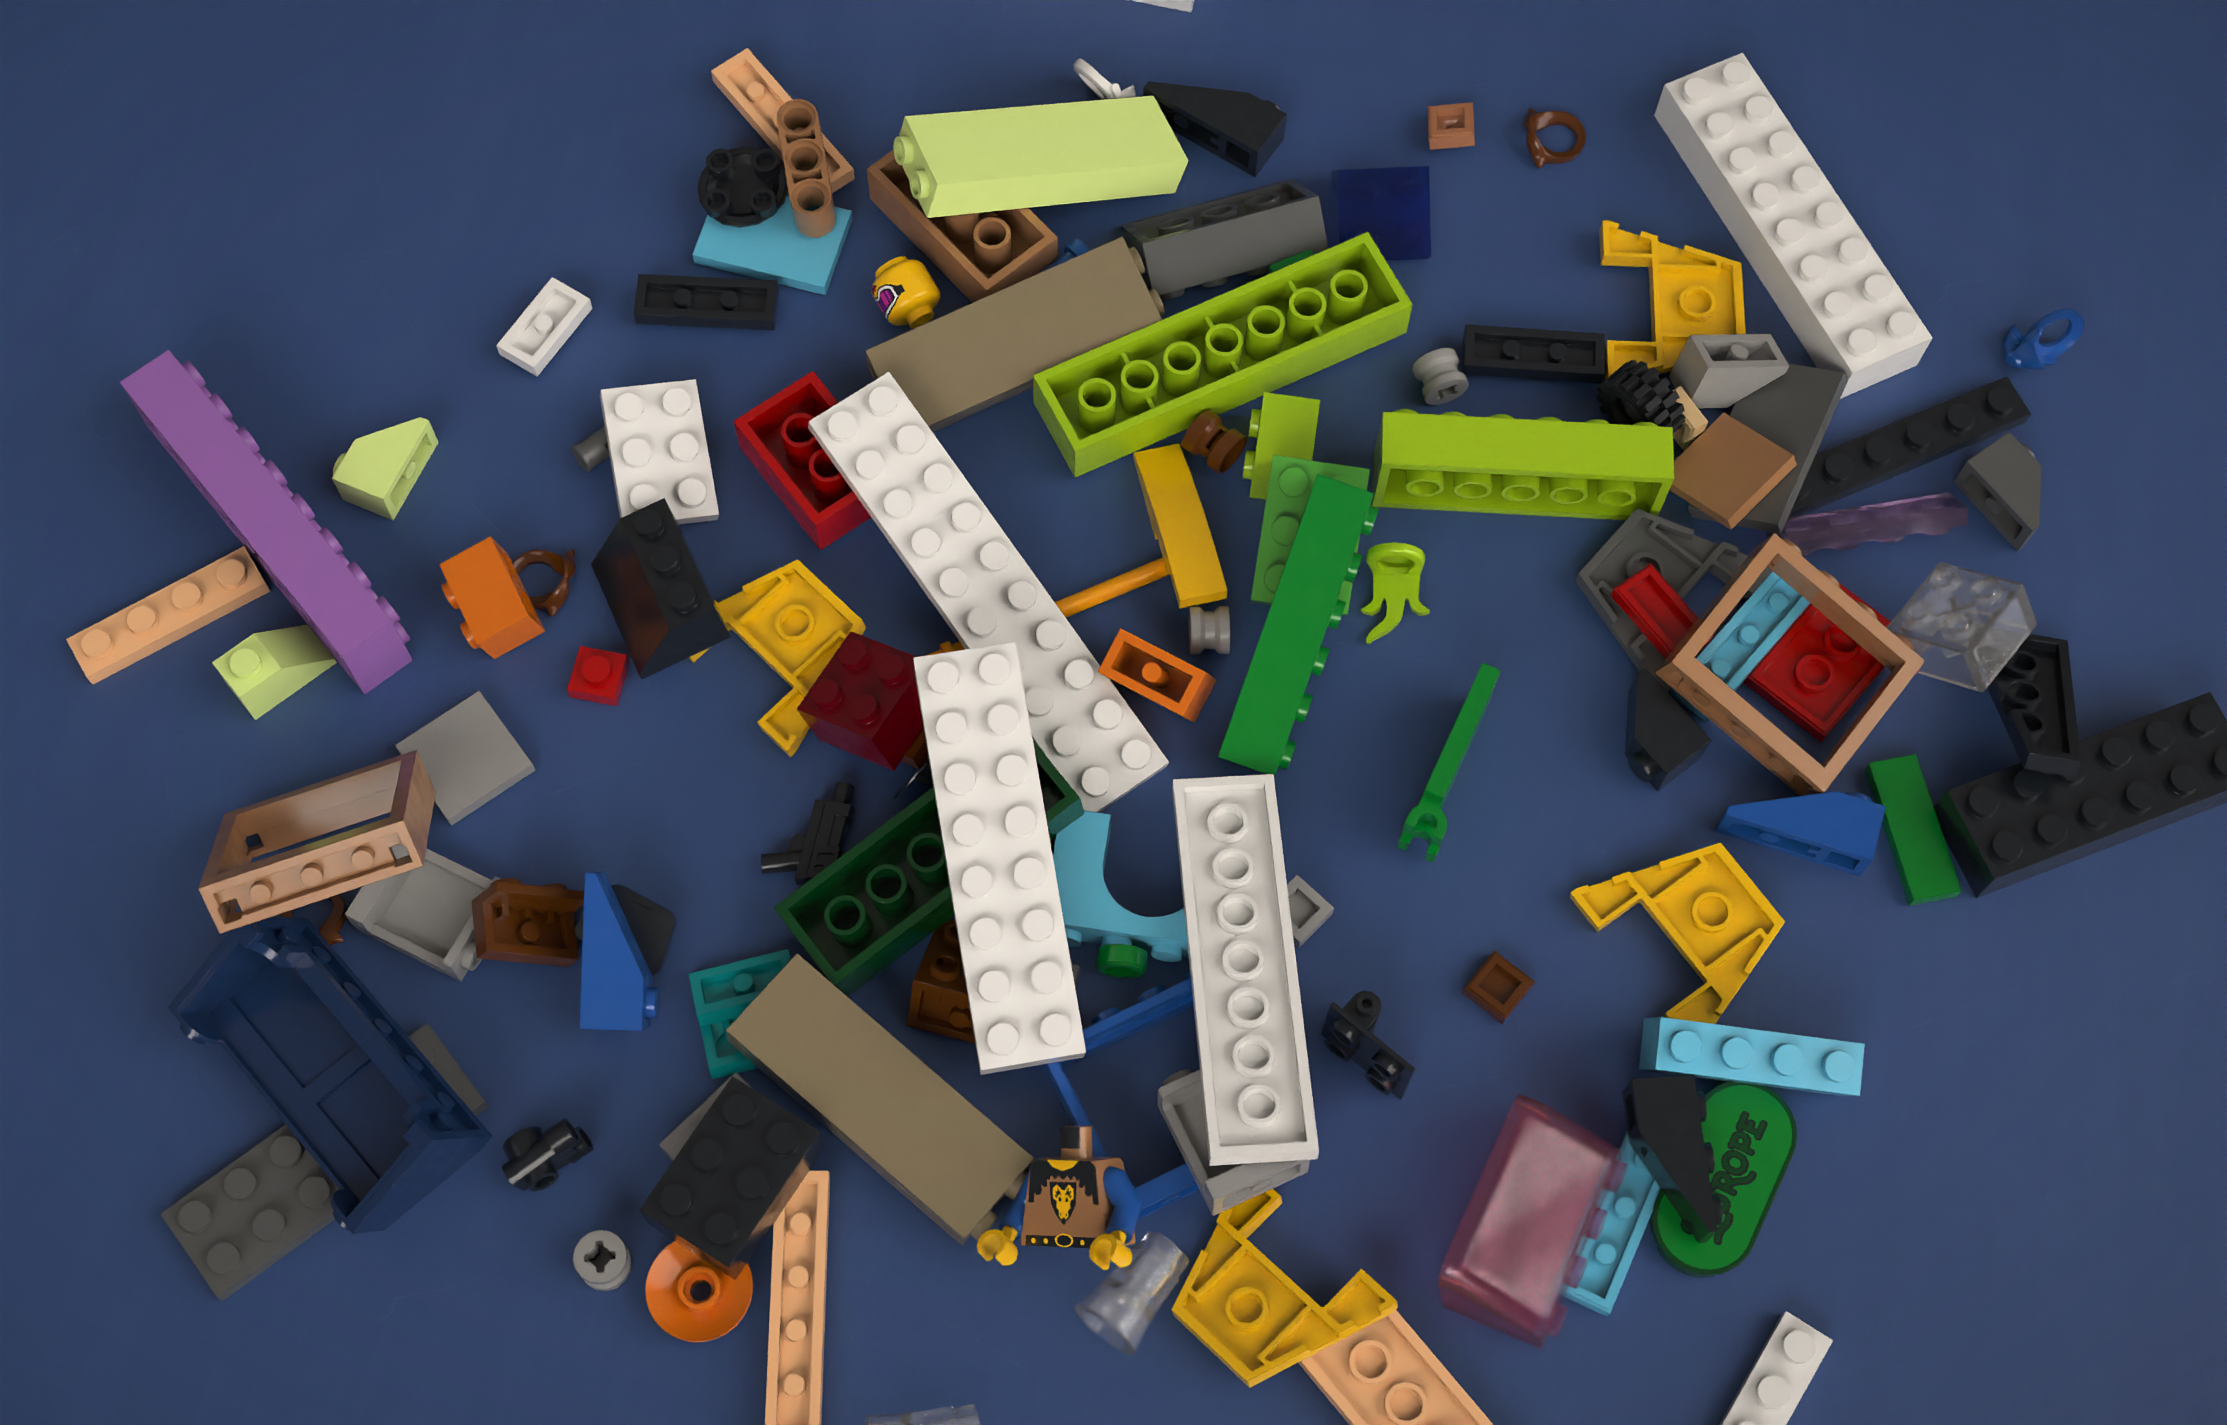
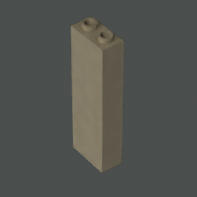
M1122 236L865 350V362L874 381L890 372L930 430L935 432L1033 388V375L1161 321V316L1165 314V309L1157 291L1154 288L1149 291L1141 276L1145 272V268L1135 247L1128 249Z
M798 953L726 1030L727 1040L961 1246L970 1236L978 1241L981 1235L994 1225L999 1216L993 1210L1005 1196L1014 1201L1034 1158Z

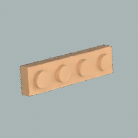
M746 48L711 70L712 80L784 163L777 125V112L784 103L793 99L751 51ZM799 127L793 131H801L806 129V127ZM822 133L831 190L834 193L855 179L854 169ZM805 166L800 170L807 171L812 169L813 166Z
M243 546L66 640L85 676L94 685L270 592V589L247 549Z

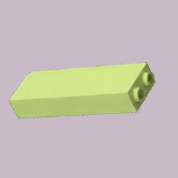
M1154 96L905 116L900 134L895 138L893 145L895 160L899 165H902L910 181L912 196L919 200L927 218L1171 194L1176 192L1189 161Z

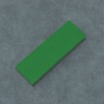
M1916 754L1869 763L1865 768V772L1875 803L1886 806L1882 824L1909 906L1957 897L1962 891Z

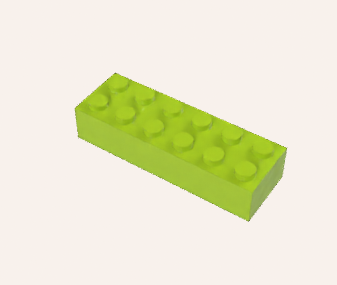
M1410 409L1383 412L1373 454L1372 493H1374L1372 506L1627 520L1636 509H1640L1658 516L1674 481L1673 427H1659L1651 422H1639L1633 425L1610 424L1600 419L1586 422H1566L1555 417H1542L1537 420L1514 419L1505 414H1496L1490 417L1466 416L1460 412H1445L1441 415L1418 414Z

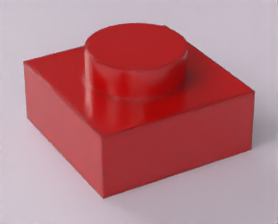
M580 646L567 687L569 696L571 698L618 706L630 664L628 655Z

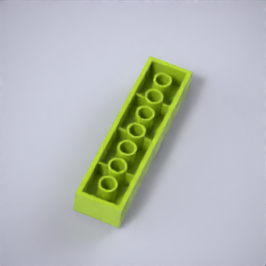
M1366 232L1033 375V401L1072 474L1076 478L1188 429L1193 421L1207 409L1220 415L1263 396L1264 392H1273L1405 334L1413 304L1369 232Z

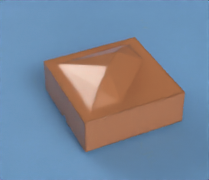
M1473 102L1428 106L1430 150L1475 146Z

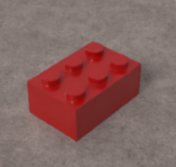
M812 371L734 420L739 448L821 551L870 519L871 516L808 429V421L838 403Z

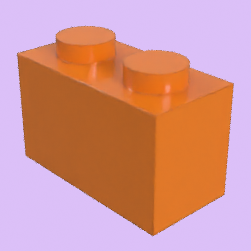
M491 536L439 564L447 580L441 584L442 590L451 606L455 610L460 608L465 618V622L460 624V628L473 649L480 647L493 659H496L545 632L508 553Z
M1121 628L1098 670V673L1193 723L1196 722L1217 679L1205 671Z

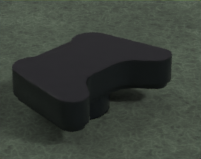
M611 885L652 976L662 970L677 924L674 913L625 885ZM583 917L575 926V934L581 940H583Z

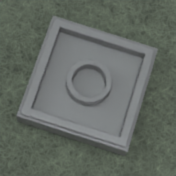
M480 691L474 693L395 745L400 755L414 750L418 751L436 793L434 802L451 826L535 771L532 762Z

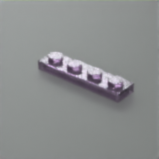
M1947 492L1788 518L1782 533L1777 535L1780 538L1793 542L1801 550L1802 557L1811 555L1813 550L1817 549L1850 550L1856 548L1858 543L1877 540L1879 542L1892 543L1903 540L1904 535L1916 533L1927 535L1946 534L1950 531V528L1966 526L1968 524V507ZM1766 531V539L1774 533Z

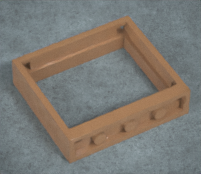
M1774 533L1753 549L1657 669L1655 674L1799 796L1824 793L1925 660L1914 651V647L1909 640L1899 634L1892 633L1880 623L1875 612L1870 607L1861 602L1854 601L1841 590L1838 581L1831 574L1818 570L1802 557L1801 550L1793 542L1780 538ZM1766 567L1771 569L1892 672L1821 764L1695 658Z
M414 750L225 813L198 888L219 934L422 867L436 793L418 751ZM391 812L388 818L251 863L254 857ZM258 833L262 844L248 848L245 842L247 836ZM402 843L403 846H406L409 855L396 859L391 847ZM239 904L242 911L236 913V909Z

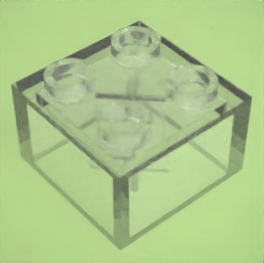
M1939 562L1886 628L1892 633L1899 634L1909 640L1914 647V651L1925 660L1916 673L1983 693L2033 631L2037 622L2022 583Z

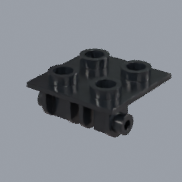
M1361 991L1356 993L1343 1009L1333 1002L1329 1007L1321 1035L1326 1038L1325 1045L1341 1060L1348 1062L1352 1059L1366 1071V1079L1377 1090L1386 1095L1392 1092L1402 1099L1416 1068L1372 1034L1382 1008L1379 997L1373 992Z

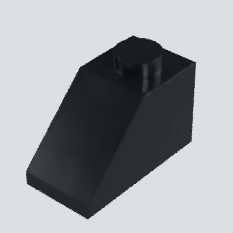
M1644 668L1637 674L1628 693L1625 756L1628 758L1632 772L1641 781L1649 782L1658 792L1701 759L1711 739L1648 670Z

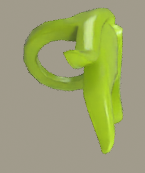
M1395 542L1382 543L1371 547L1367 551L1366 562L1373 573V599L1367 606L1361 608V612L1365 615L1374 616L1380 612L1383 601H1386L1387 606L1386 617L1370 631L1366 638L1367 644L1389 634L1398 626L1407 601H1409L1412 612L1416 615L1425 616L1430 613V609L1419 601L1420 574L1425 563V553L1416 546Z

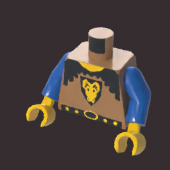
M1091 1125L1060 1126L1061 1156L1039 1158L1032 1161L1030 1170L1014 1201L999 1224L1001 1231L991 1229L983 1233L978 1240L977 1251L987 1262L991 1261L995 1254L996 1260L1001 1265L1008 1266L1013 1264L1018 1256V1250L1013 1241L1021 1239V1245L1090 1248V1259L1104 1271L1110 1267V1260L1120 1268L1126 1267L1133 1259L1132 1252L1127 1245L1136 1244L1135 1227L1142 1208V1200L1125 1172L1123 1161L1119 1157L1092 1156Z

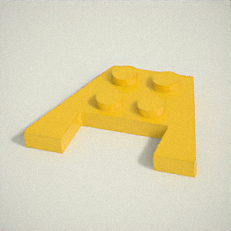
M1602 220L1599 229L1601 265L1648 267L1652 334V342L1607 340L1605 345V380L1630 360H1636L1637 364L1640 361L1647 363L1648 370L1654 367L1659 371V374L1672 371L1690 335L1746 334L1741 262L1687 245L1684 246V249L1658 242V236L1641 231L1639 236L1618 229L1619 223Z
M798 559L742 586L743 591L719 603L715 601L728 631L733 630L793 688L757 721L761 730L789 757L796 753L810 728L797 711V707L850 631L863 635L866 629L863 620ZM710 648L688 658L694 663Z
M1722 843L1661 861L1658 865L1633 873L1629 871L1613 876L1611 880L1589 887L1585 885L1576 888L1570 893L1571 900L1597 933L1637 903H1641L1705 983L1668 1010L1664 1015L1665 1018L1716 1024L1785 923L1784 919Z
M1274 1189L1219 1214L1216 1220L1217 1226L1205 1250H1201L1171 1309L1174 1317L1249 1388L1390 1315L1398 1308L1397 1300L1363 1269H1360L1324 1307H1321L1257 1249L1247 1238L1283 1203L1281 1195Z

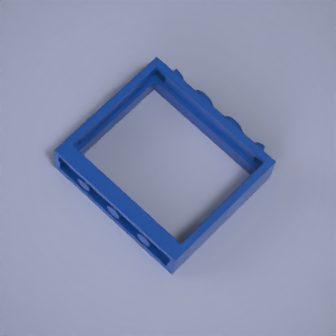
M1190 971L1183 976V982L1166 989L1164 985H1159L1147 990L1137 998L1139 1003L1120 1011L1119 1007H1112L1096 1015L1091 1020L1093 1025L1083 1029L1086 1054L1083 1058L1041 1065L1071 1125L1092 1126L1064 1069L1194 1007ZM1092 1126V1156L1108 1157ZM1186 1163L1135 1188L1142 1200V1208L1138 1220L1199 1191Z

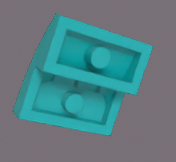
M789 949L689 973L696 1015L700 1024L708 1068L712 1079L758 1068L728 1042L726 1030L791 960Z

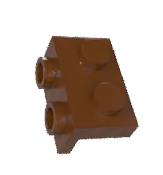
M504 878L492 882L490 887L471 901L477 959L569 967L579 960L573 912L584 905V891L567 889L566 885L560 883L535 886L522 884L519 879Z

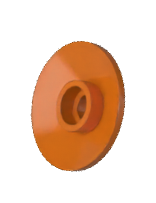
M675 1241L663 1249L656 1257L649 1269L645 1285L647 1306L655 1322L672 1337L687 1342L715 1340L733 1330L747 1313L753 1295V1278L748 1263L736 1280H734ZM700 1283H707L711 1286L710 1296L703 1301L695 1300L692 1297L694 1287Z

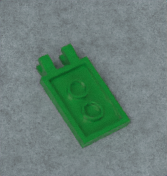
M1482 663L1427 783L1419 805L1413 808L1407 816L1397 848L1406 851L1412 839L1417 837L1423 838L1429 846L1424 859L1434 863L1447 829V819L1441 809L1487 710L1501 670Z

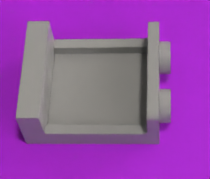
M402 843L391 847L396 859L409 855L406 846H403ZM426 848L422 867L362 886L345 915L357 931L461 982L467 971L475 970L482 961V959H477L471 901L490 887L492 882L500 878L495 876L493 880H490Z
M1190 1069L1178 1071L1166 1078L1163 1086L1158 1089L1157 1106L1212 1216L1308 1173L1310 1160L1209 1166L1200 1070L1193 1073Z

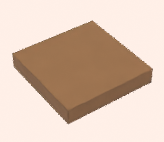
M1723 412L1674 461V481L1670 491L1732 530L1797 463L1792 453Z

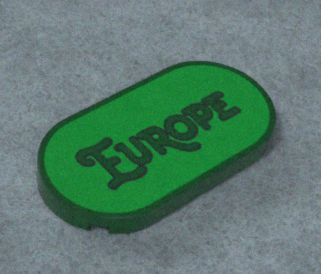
M1730 1081L1713 1088L1705 1095L1707 1117L1705 1122H1701L1704 1142H1710L1713 1148L1715 1166L1713 1174H1709L1712 1194L1719 1195L1723 1215L1722 1224L1717 1226V1232L1707 1242L1698 1243L1661 1189L1657 1195L1649 1219L1651 1234L1653 1233L1654 1241L1658 1245L1656 1248L1662 1258L1681 1273L1697 1278L1714 1277L1715 1275L1724 1274L1740 1265L1747 1258L1756 1242L1797 1144V1127L1790 1108L1777 1093L1764 1085Z

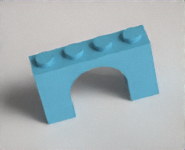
M1084 811V815L1056 834L1053 861L1068 947H1079L1081 942L1100 944L1101 946L1125 944L1151 952L1153 958L1161 961L1178 962L1182 957L1189 958L1184 908L1166 916L1146 917L1126 910L1109 893L1103 876L1111 834V814Z

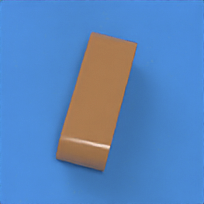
M793 99L784 103L777 112V125L789 198L797 229L805 236L819 238L831 232L836 224V213L823 137L815 106L803 99ZM799 127H806V129L801 131H793ZM805 166H813L812 169L807 171L800 170ZM810 206H821L814 211L805 210Z

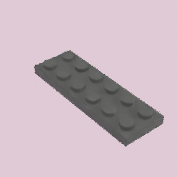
M428 1023L409 1036L412 1042L475 1116L489 1108ZM285 1124L161 1213V1216L216 1297L224 1301L334 1221V1210L331 1206L330 1198L339 1189Z

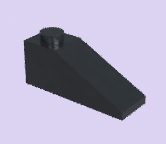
M1150 81L1143 87V96L1155 97L1172 131L1253 177L1257 176L1284 140L1287 114L1281 111L1273 102L1261 100L1249 92Z

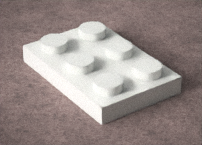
M696 379L601 389L600 401L620 518L665 498L679 525L718 520L719 510Z

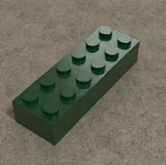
M1033 741L1051 842L1056 838L1057 833L1084 815V810L1078 794ZM933 787L773 907L826 979L847 997L954 916Z

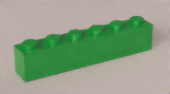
M1317 474L1218 755L1219 758L1265 774H1274V777L1278 767L1284 770L1288 769L1297 743L1289 740L1288 737L1294 721L1304 723L1313 695L1305 693L1307 683L1311 674L1320 677L1329 653V648L1321 646L1327 627L1337 629L1346 604L1345 601L1337 599L1344 580L1353 583L1363 556L1354 552L1360 533L1370 536L1379 508L1370 505L1374 493Z

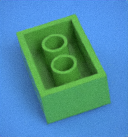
M1273 455L1251 603L1271 606L1317 474L1367 491L1370 469ZM1359 536V538H1358V541H1357V544H1356V547H1355V550H1354L1355 553L1358 552V545H1359L1360 536ZM1345 580L1337 598L1346 602L1342 613L1343 617L1348 615L1353 583Z

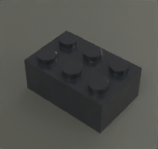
M732 1076L639 1211L649 1225L736 1280L826 1147L821 1131Z

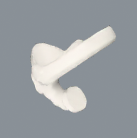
M1078 58L1073 64L1076 74L1101 100L1136 97L1133 85L1121 91L1117 83L1111 84L1083 59Z

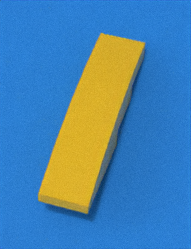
M1180 444L1134 452L1133 458L1155 540L1158 539L1165 568L1167 574L1170 573L1179 609L1227 599L1228 590L1216 548Z

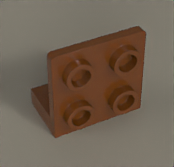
M949 919L934 931L913 980L906 1026L975 1044L956 922Z

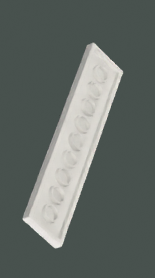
M887 372L808 421L810 432L965 650L1016 642L1033 741L1078 794L1084 811L1101 812L1168 766L1169 761L1111 680L1098 673L1100 665L890 372Z

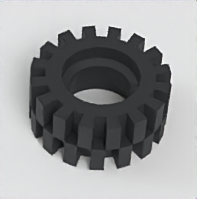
M1636 360L1626 362L1597 388L1599 393L1596 395L1598 402L1602 403L1599 409L1602 414L1609 416V419L1606 421L1610 424L1633 425L1639 422H1651L1659 427H1673V433H1675L1683 426L1682 423L1685 422V416L1681 414L1685 410L1683 404L1676 402L1680 398L1676 390L1670 391L1667 387L1671 383L1666 377L1661 380L1658 377L1659 371L1654 367L1648 370L1647 363L1642 361L1638 364Z

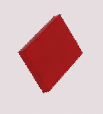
M1839 583L1840 589L1854 601L1861 602L1870 607L1875 612L1877 620L1887 629L1909 640L1910 635ZM1810 603L1743 683L1822 743L1885 669V666Z

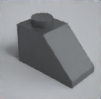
M2008 432L1969 459L1953 483L2017 551L2027 544L2040 526L2042 466L2035 459L2031 449L2025 444L2020 443Z

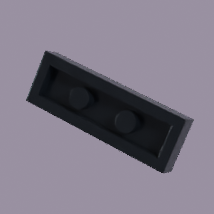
M638 274L634 306L636 324L775 330L779 296L778 281Z
M1466 324L1463 332L1462 373L1466 375L1601 384L1605 375V334Z

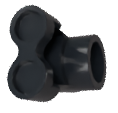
M564 1118L544 1131V1133L540 1127H528L509 1137L503 1145V1150L509 1161L503 1164L502 1168L511 1185L523 1191L528 1188L531 1191H540L557 1181L559 1178L557 1171L569 1163L574 1164L592 1152L594 1147L590 1138L581 1127L577 1126L574 1128Z

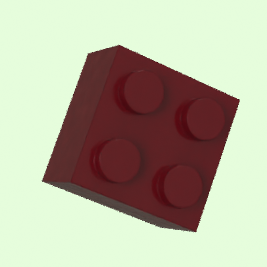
M850 631L797 707V711L820 741L895 771L907 750L912 746L924 728L914 672L913 658L917 656Z

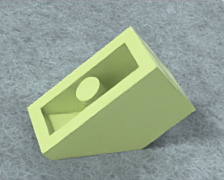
M419 417L355 439L348 452L339 456L333 468L332 480L341 498L346 502L394 520L439 443L429 420Z
M308 625L253 633L212 662L226 684L255 720L337 663Z

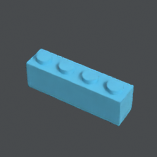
M1665 1017L1644 1018L1639 1070L1683 1076L1694 1075V1077L1764 1085L1767 1087L1837 1096H1860L1865 1044Z

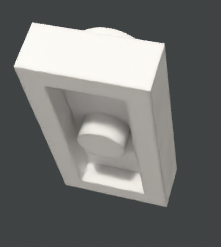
M552 277L496 346L499 354L538 377L592 310L590 298Z

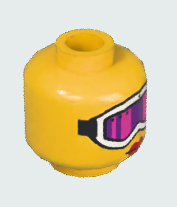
M900 256L886 262L876 271V280L872 284V295L889 323L895 326L909 324L910 328L915 329L928 323L934 317L933 309L940 300V290L922 262L916 259L908 260L905 256Z

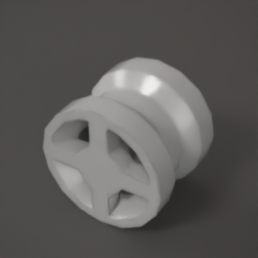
M1440 348L1433 350L1417 359L1413 364L1412 371L1416 379L1423 382L1422 395L1427 404L1440 405L1450 402L1468 389L1469 383L1465 374L1457 369L1459 359L1454 349Z
M1189 606L1188 635L1190 655L1201 654L1205 649H1215L1219 654H1229V606H1218L1214 611H1203L1199 606Z
M597 1230L590 1232L579 1240L574 1249L573 1262L575 1270L586 1284L595 1290L610 1291L616 1289L626 1282L631 1273L633 1262L630 1251L619 1236L610 1231ZM600 1249V1255L597 1256L595 1260L590 1261V1259H594V1257L599 1253Z

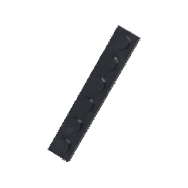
M2004 377L1818 453L1814 457L1787 521L2024 424L2031 413L2009 378Z

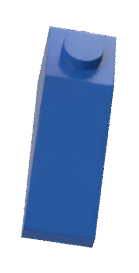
M1838 791L1728 805L1717 822L1715 831L1860 876L1873 861L1886 806L1874 803L1870 797L1858 792L1841 793Z
M605 871L586 872L584 883L579 1029L643 1031L650 1026V1018L658 1017L660 1003L659 988L651 987L652 974Z

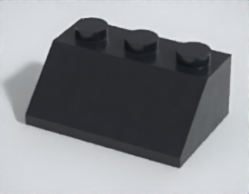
M665 498L620 518L591 563V566L641 679L731 638L683 531Z

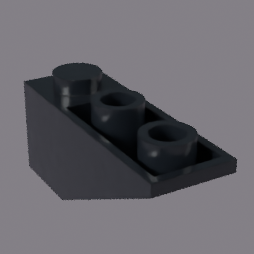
M1694 1075L1631 1079L1622 1092L1629 1144L1697 1242H1707L1717 1232V1226H1721L1723 1215L1719 1195L1712 1194L1709 1174L1714 1172L1715 1161L1711 1143L1704 1142L1701 1122H1705L1707 1117L1704 1093L1696 1091Z

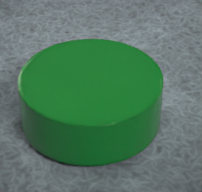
M1125 944L1103 945L1097 949L1096 969L1104 975L1115 978L1141 977L1147 971L1148 952L1142 948Z

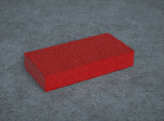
M1651 563L1615 587L1610 595L1664 659L1669 656L1698 619L1695 613ZM1712 635V636L1709 638V640L1705 643V645L1708 644V643L1711 641V639H1712V637H1713L1714 635Z

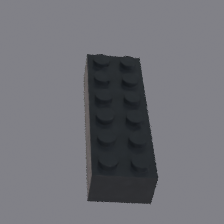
M2211 692L2080 740L2081 763L2076 777L2043 774L2035 770L2024 769L2022 764L2019 763L1947 790L1934 806V810L1942 834L1975 897L1979 898L2227 803V720Z

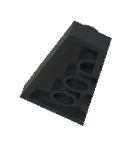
M1970 624L1965 637L1966 643L2023 768L2035 770L2043 774L2076 777L2081 758L2068 640Z

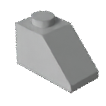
M1771 334L1690 335L1669 378L1675 389L1680 386L1684 389L1698 409L1727 408L1785 374L1789 364Z

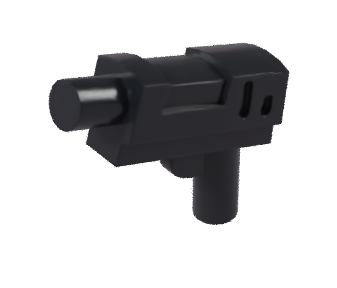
M836 782L831 801L815 799L806 836L801 833L795 834L790 840L788 852L761 854L762 874L796 871V885H804L844 855L842 848L847 828L852 824L855 811L853 806L850 805L855 787L846 782Z

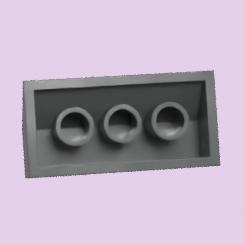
M1294 179L1284 180L1121 224L1122 234L1128 249L1135 247L1143 261L1145 272L1141 276L1148 291L1154 288L1160 299L1179 297L1185 293V288L1202 284L1203 287L1220 286L1229 281V276L1243 272L1246 275H1259L1269 272L1271 264L1305 250L1311 249L1315 255L1316 252L1328 249L1319 196Z

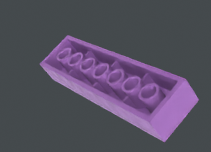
M167 350L119 382L149 430L364 695L413 661L404 645L411 639L398 622L400 618L383 596L379 598L370 588L371 582L354 561L349 563L341 553L343 549L333 534L326 527L321 529L314 520L315 515L305 500L298 493L293 495L286 486L287 480L270 459L265 461L258 452L260 450L259 446L243 426L238 428L231 419L233 415L216 393L211 395L204 386L206 382L189 360L181 365L170 350Z

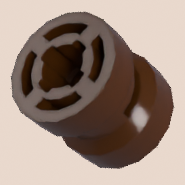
M1207 409L1187 429L1181 446L1194 456L1201 455L1204 457L1206 465L1221 475L1239 458L1246 446L1247 437L1235 428L1227 429L1222 424V418L1210 409Z

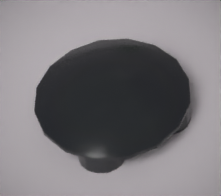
M741 147L726 150L720 148L712 151L707 156V166L702 171L697 186L699 201L709 217L719 223L739 228L758 225L774 216L785 202L788 192L785 169L780 163L778 155L772 149Z

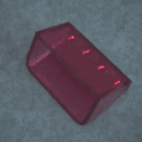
M1519 1094L1508 1113L1442 1265L1438 1287L1443 1307L1540 1349L1543 1348L1548 1334L1557 1337L1568 1307L1561 1305L1568 1286L1577 1289L1587 1266L1588 1259L1581 1256L1587 1240L1590 1238L1597 1241L1604 1227L1608 1211L1601 1209L1608 1191L1615 1194L1618 1192L1624 1179L1627 1164L1621 1162V1150L1544 1103Z

